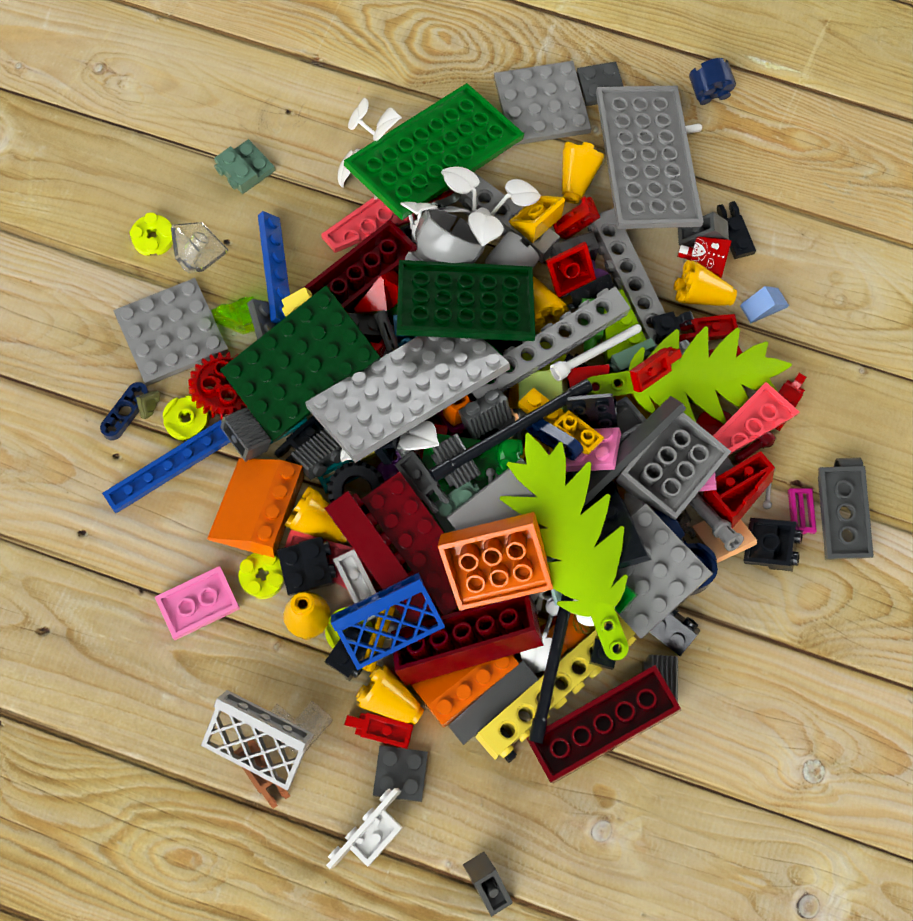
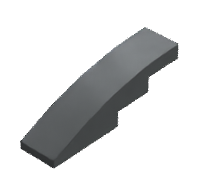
M522 661L449 724V728L460 742L465 745L539 679L526 663Z

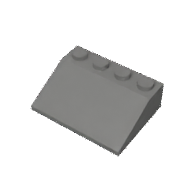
M683 412L629 463L615 482L635 498L676 520L732 451Z
M522 458L516 462L520 464H526ZM508 468L447 516V519L456 530L519 516L521 514L499 499L500 496H537L519 482ZM538 524L539 529L547 528L545 526Z

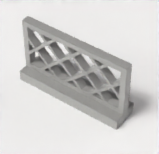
M226 690L216 699L214 704L215 711L201 746L288 791L314 734ZM221 711L230 716L231 724L223 726L219 717ZM246 723L251 726L254 734L245 737L240 725ZM234 727L239 739L230 742L225 730ZM219 732L224 744L217 745L211 742L212 734ZM269 735L273 737L276 746L266 748L262 736ZM256 738L261 750L251 753L247 741ZM241 743L246 755L241 757L236 755L232 746ZM290 746L298 750L297 756L288 759L284 748ZM278 750L282 762L273 764L269 752ZM263 754L267 766L263 768L257 766L253 757ZM285 766L289 775L287 780L278 776L276 768Z

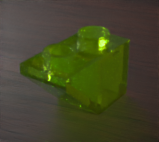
M243 297L237 300V302L221 304L212 309L215 322L242 335L255 331L247 305L254 297Z

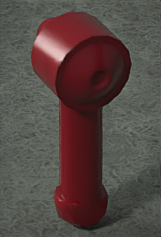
M769 431L757 438L747 448L734 456L735 461L741 463L759 449L771 447L777 438Z

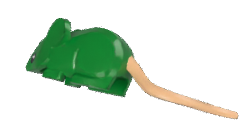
M510 408L512 416L515 417V421L518 420V414L514 413L513 409ZM510 437L499 444L496 450V458L499 462V467L496 468L498 475L509 468L507 462L516 463L521 459L520 456L523 455L521 440Z

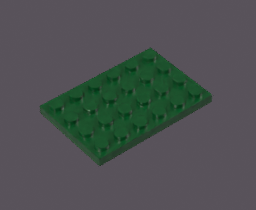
M399 260L397 335L535 341L533 267Z
M324 286L222 367L220 371L270 439L275 442L311 414L306 407V401L347 377H352L357 372H363L374 362L379 361L381 357L329 287Z

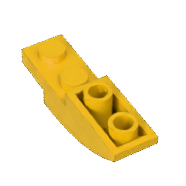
M533 388L518 401V407L528 414L550 400ZM558 409L543 418L577 439L583 447L584 454L589 455L604 440L602 435L570 410L565 413L562 409Z

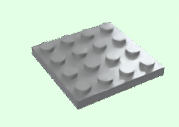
M573 61L494 73V81L502 114L524 133L523 140L515 145L591 133V126Z
M195 278L113 310L146 386L195 367V364L200 365L202 358L209 361L210 354L217 358L218 352L222 355L229 352Z
M647 504L639 509L632 516L639 536L644 542L643 545L652 560L618 569L614 580L615 582L624 574L627 575L626 584L638 595L623 613L615 611L640 639H643L713 575Z

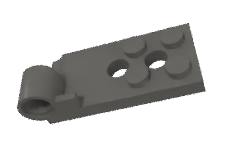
M836 458L834 467L818 468L825 560L873 558L865 466H863L861 458ZM841 507H847L850 510L851 515L849 519H845L840 515ZM844 529L851 531L853 535L850 542L842 538Z

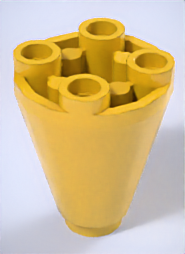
M566 142L564 145L562 194L568 203H579V200L584 196L603 163L605 154L595 150V146L591 143L583 142L582 145H576Z
M690 260L684 263L682 276L676 279L673 287L677 291L675 300L682 304L731 306L737 296V290L733 289L732 285L698 262Z
M533 277L535 334H539L541 329L548 323L555 324L560 321L559 318L568 312L569 308L539 279Z
M308 486L286 521L285 526L297 532L322 537L335 543L340 542L343 545L347 540L325 510L329 503L317 490Z
M301 592L294 595L288 601L283 616L284 623L289 632L296 637L309 640L325 631L331 614L329 605L319 594Z
M385 664L381 667L376 665L374 671L369 675L371 678L368 685H362L355 696L358 701L357 706L397 721L415 725L424 712V709L420 707V702Z

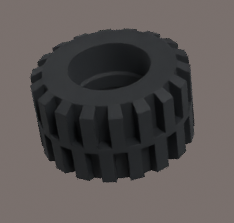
M352 461V463H345L342 467L337 468L334 475L330 478L328 485L329 500L332 503L342 496L345 484L354 477H361L367 480L372 492L385 482L383 476L374 466L366 462L355 463ZM365 505L362 507L366 514L370 512Z

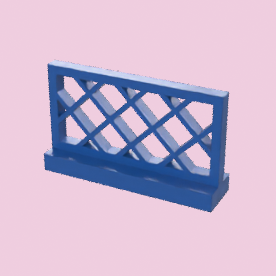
M419 572L331 615V625L337 631L357 670L445 628ZM422 592L425 598L422 608L410 604L412 596ZM396 604L404 607L401 618L387 615L391 606ZM427 604L429 605L431 610L426 609ZM408 608L421 612L417 624L404 620ZM424 613L434 616L437 624L431 627L420 625ZM373 615L381 617L382 621L379 629L365 626L367 619ZM386 619L399 623L395 634L382 631ZM402 624L415 628L411 637L398 636ZM351 626L359 628L360 632L357 640L347 638L343 630ZM364 630L377 634L373 645L360 641ZM380 635L393 639L390 647L386 649L377 647ZM358 646L370 649L369 657L359 662L356 656Z

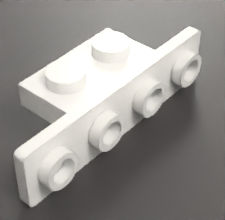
M399 788L387 789L379 799L382 803L376 809L372 807L363 816L362 819L365 822L360 828L354 827L347 834L345 839L348 841L342 848L337 846L328 856L330 862L326 865L329 869L334 868L350 850L367 867L370 866L402 830L403 827L385 811L401 793Z

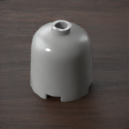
M509 231L487 256L485 264L532 266L534 268L538 263L539 256L531 245L526 247L520 242L521 236Z

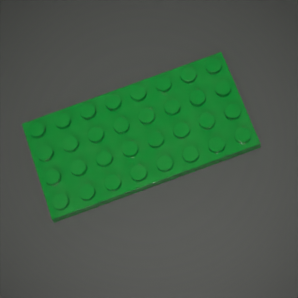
M466 83L389 131L378 141L370 143L344 160V167L395 215L403 220L413 212L400 205L401 202L429 203L450 189L441 174L443 169L463 167L475 172L523 140L524 133Z

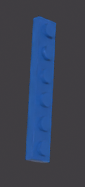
M262 211L258 215L270 318L271 322L278 324L286 317L282 311L284 305L281 300L290 295L282 230L279 217Z
M219 420L103 492L102 494L115 514L229 444L231 441L220 428L222 421Z

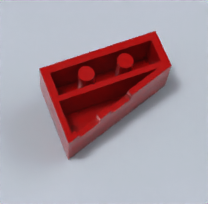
M760 451L717 476V490L704 491L703 498L722 519L728 520L733 528L773 480L775 467Z

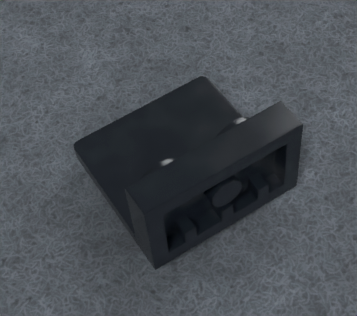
M612 393L566 397L567 410H570L591 428L618 426L617 402L613 398Z

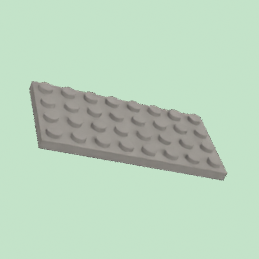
M678 86L597 87L596 97L617 229L702 227L704 221Z
M418 336L383 356L363 372H357L352 377H347L309 399L305 404L313 416L356 463L508 371L510 364L484 339Z

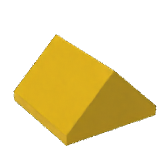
M540 196V199L535 204L525 206L509 220V223L530 242L534 243L562 217L565 199L564 197Z

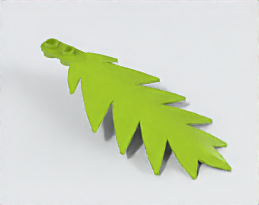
M704 327L686 348L680 361L678 359L671 364L672 371L644 391H634L629 372L644 361L645 348L641 347L632 358L629 371L588 378L591 385L594 383L599 385V390H593L586 395L612 393L613 396L633 393L636 401L651 414L655 411L651 399L658 406H661L672 396L683 403L686 407L684 413L696 422L686 396L687 394L696 405L711 417L725 424L726 419L715 391L740 409L749 400L743 386L758 391L767 382L777 391L769 378L784 372L792 364L779 359L765 357L768 347L767 341L750 347L736 357L740 333L739 328H736L727 335L709 357L708 327ZM676 329L667 336L648 358L663 348L671 346L672 348L679 349V330ZM620 380L622 382V386L616 387L614 385V381Z
M526 433V464L507 462V466L516 479L537 497L500 496L499 499L521 515L535 512L538 524L547 527L540 529L546 556L561 560L548 562L553 589L567 597L578 600L557 601V605L579 616H591L606 656L612 660H621L627 655L629 646L614 607L622 598L628 576L624 574L613 586L612 584L616 577L622 552L624 527L620 526L596 545L608 511L610 495L606 494L581 514L590 481L591 462H587L565 485L566 458L563 443L558 442L550 455H548L541 444L529 433ZM607 621L612 623V627L609 630L604 629V624ZM620 644V651L617 653L613 652V646Z

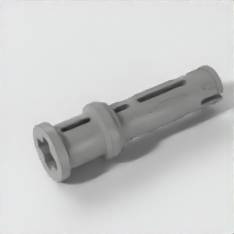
M697 493L689 504L712 528L713 535L721 539L726 550L733 551L738 548L744 540L742 534L736 533L728 520L722 519L704 500L701 494Z

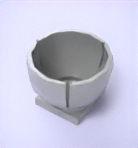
M428 209L419 219L415 230L417 250L408 252L405 260L475 263L483 253L485 246L482 247L472 233L469 224L463 219L459 218L452 232L449 233L457 216L441 209Z

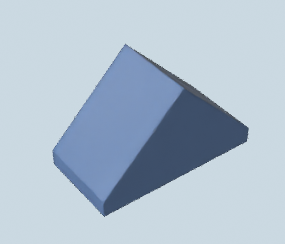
M764 286L740 305L750 324L789 306L779 288Z

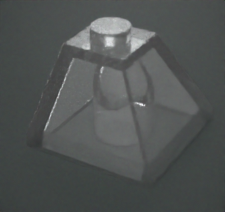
M202 222L174 224L171 227L175 259L188 273L206 270L228 252L223 243Z

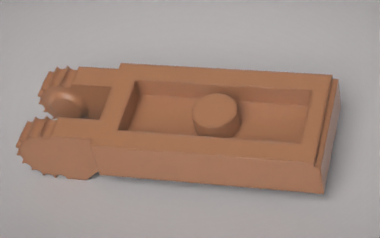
M254 739L247 742L251 753L261 750ZM242 746L234 751L240 757L246 755ZM263 754L253 757L257 766L261 768L267 766ZM242 767L257 791L265 797L269 805L273 809L277 807L275 798L267 790L274 783ZM276 785L282 797L285 799L290 797L286 789Z

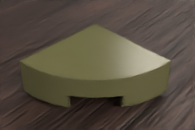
M154 390L136 397L142 419H147L154 413L157 402L160 401L159 391Z

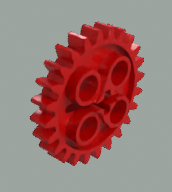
M218 352V358H214L210 354L209 361L202 358V366L195 364V371L190 372L191 378L188 380L189 394H192L191 401H196V408L203 407L204 414L211 411L212 418L216 414H220L221 420L225 414L229 415L247 407L223 373H219L222 367L234 359L231 358L230 352L227 353L226 357H223Z

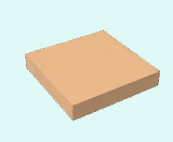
M741 519L733 529L736 533L742 534L744 540L733 551L725 549L724 543L720 538H716L713 535L712 528L705 521L692 526V532L698 540L714 552L717 563L757 545V539Z

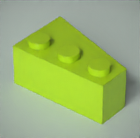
M623 289L618 290L630 306ZM632 308L627 316L603 330V342L639 324ZM642 330L640 333L604 352V365L610 363L612 355L646 341Z

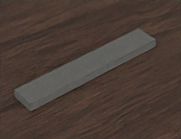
M670 396L619 445L615 470H596L590 473V481L583 506L587 505L686 410L683 403Z

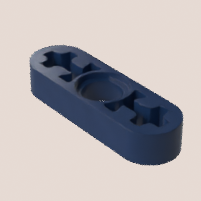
M141 382L131 384L102 421L100 430L106 439L117 440L137 416L139 407L136 397L140 395L135 396L134 392L142 391L143 394L149 393L145 384ZM124 406L131 408V412L127 416L119 415L120 409ZM115 425L116 431L109 432L107 428L109 426L114 427Z
M544 419L526 428L530 435L552 449L556 447L558 442H562L565 457L570 460H575L583 453V447L577 439Z

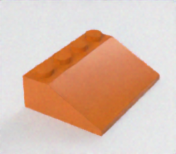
M239 458L207 539L274 558L286 528L285 523L291 515L304 479L303 466L283 460L251 459L246 462L243 458Z
M535 512L444 533L440 536L438 549L459 611L553 589Z
M513 655L411 684L410 686L440 725L445 728L500 679L518 666L519 663Z

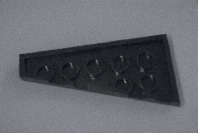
M612 480L587 505L583 506L581 514L606 494L610 495L608 511L596 545L617 528L623 526V546L618 569H622L652 559L643 545L644 542L635 528L633 519L618 492L616 484Z

